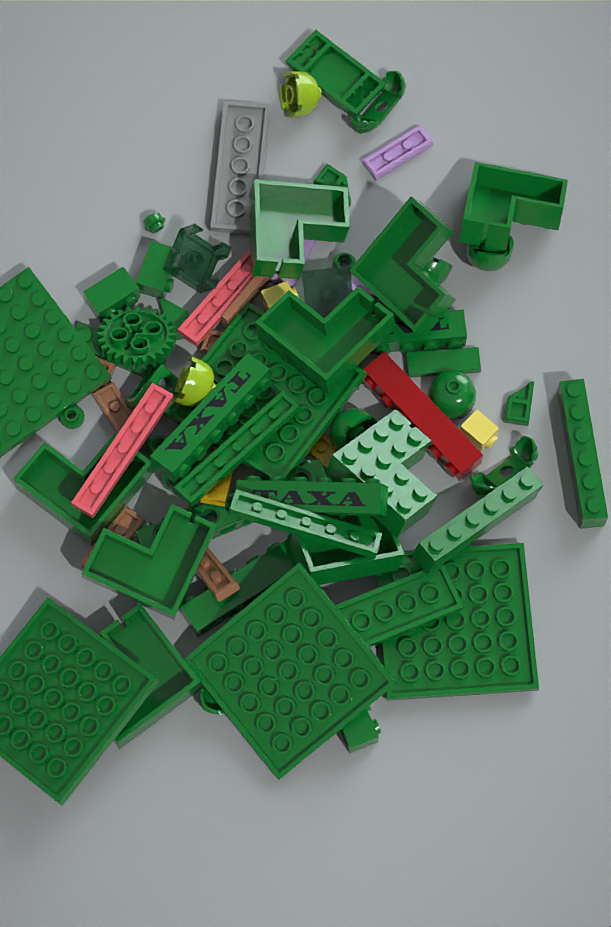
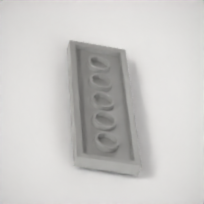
M224 100L210 227L213 232L250 234L249 194L254 179L263 180L270 104Z

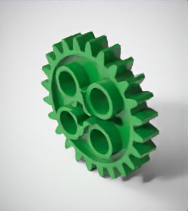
M139 305L136 306L135 310H131L127 306L126 312L117 309L118 315L109 313V319H103V325L98 326L97 342L98 349H101V355H107L108 362L114 360L115 366L123 363L124 369H127L129 365H133L134 370H137L138 365H142L144 369H147V364L149 363L155 367L156 360L164 362V356L170 357L171 350L175 349L176 333L175 326H172V320H166L165 313L158 316V309L149 312V306L144 310H140Z

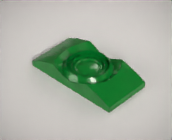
M317 30L286 59V64L293 71L310 74L316 80L318 87L321 88V92L337 108L355 117L386 87V83Z

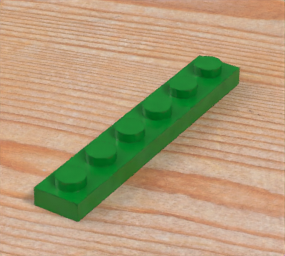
M282 390L174 486L175 491L193 507L300 411V405Z
M237 489L228 515L374 559L377 555L382 536L380 532Z

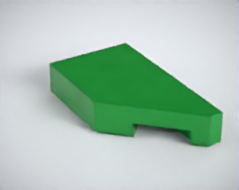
M326 164L314 180L316 185L348 187L347 176L329 164ZM348 188V200H349V207H350V206H351V197H350L349 188Z
M164 298L160 299L163 314H166V320L171 319L172 326H175L176 341L184 339V337L178 334V328L189 317L188 311Z
M530 381L525 387L508 397L504 423L529 425L534 389L533 381Z

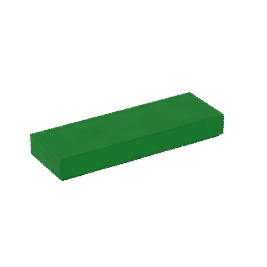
M479 347L406 353L408 376L410 378L438 376L440 373L449 370L460 371L464 374L481 373Z

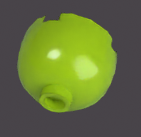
M287 71L282 77L286 78L285 84H280L281 108L283 111L287 109V118L306 117L317 107L322 96L321 88L318 87L316 80L310 74L300 71Z
M191 356L188 358V361H191L190 366L184 365L178 378L175 392L179 394L178 398L174 397L173 402L187 407H197L217 384H214L212 368L201 359Z

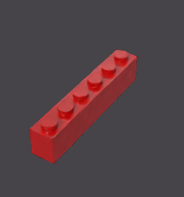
M385 351L363 369L367 373V377L363 381L366 388L370 391L374 390L379 395L378 399L386 408L390 407L393 411L396 409L412 423L411 428L417 427L431 440L427 449L429 454L435 460L439 459L445 465L444 469L451 477H456L461 481L482 463L483 454Z

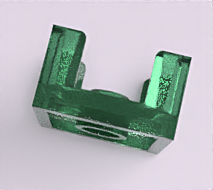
M194 223L179 229L163 270L197 292L203 293L216 289L219 279H211L217 262L229 257L232 247L224 242L212 245L196 234L202 232L203 228Z
M350 267L302 271L301 281L304 302L325 318L352 292Z

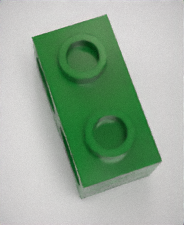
M156 364L155 367L151 366L124 403L134 410L152 383L160 387L161 379L165 381V390L174 395L178 378L163 364Z

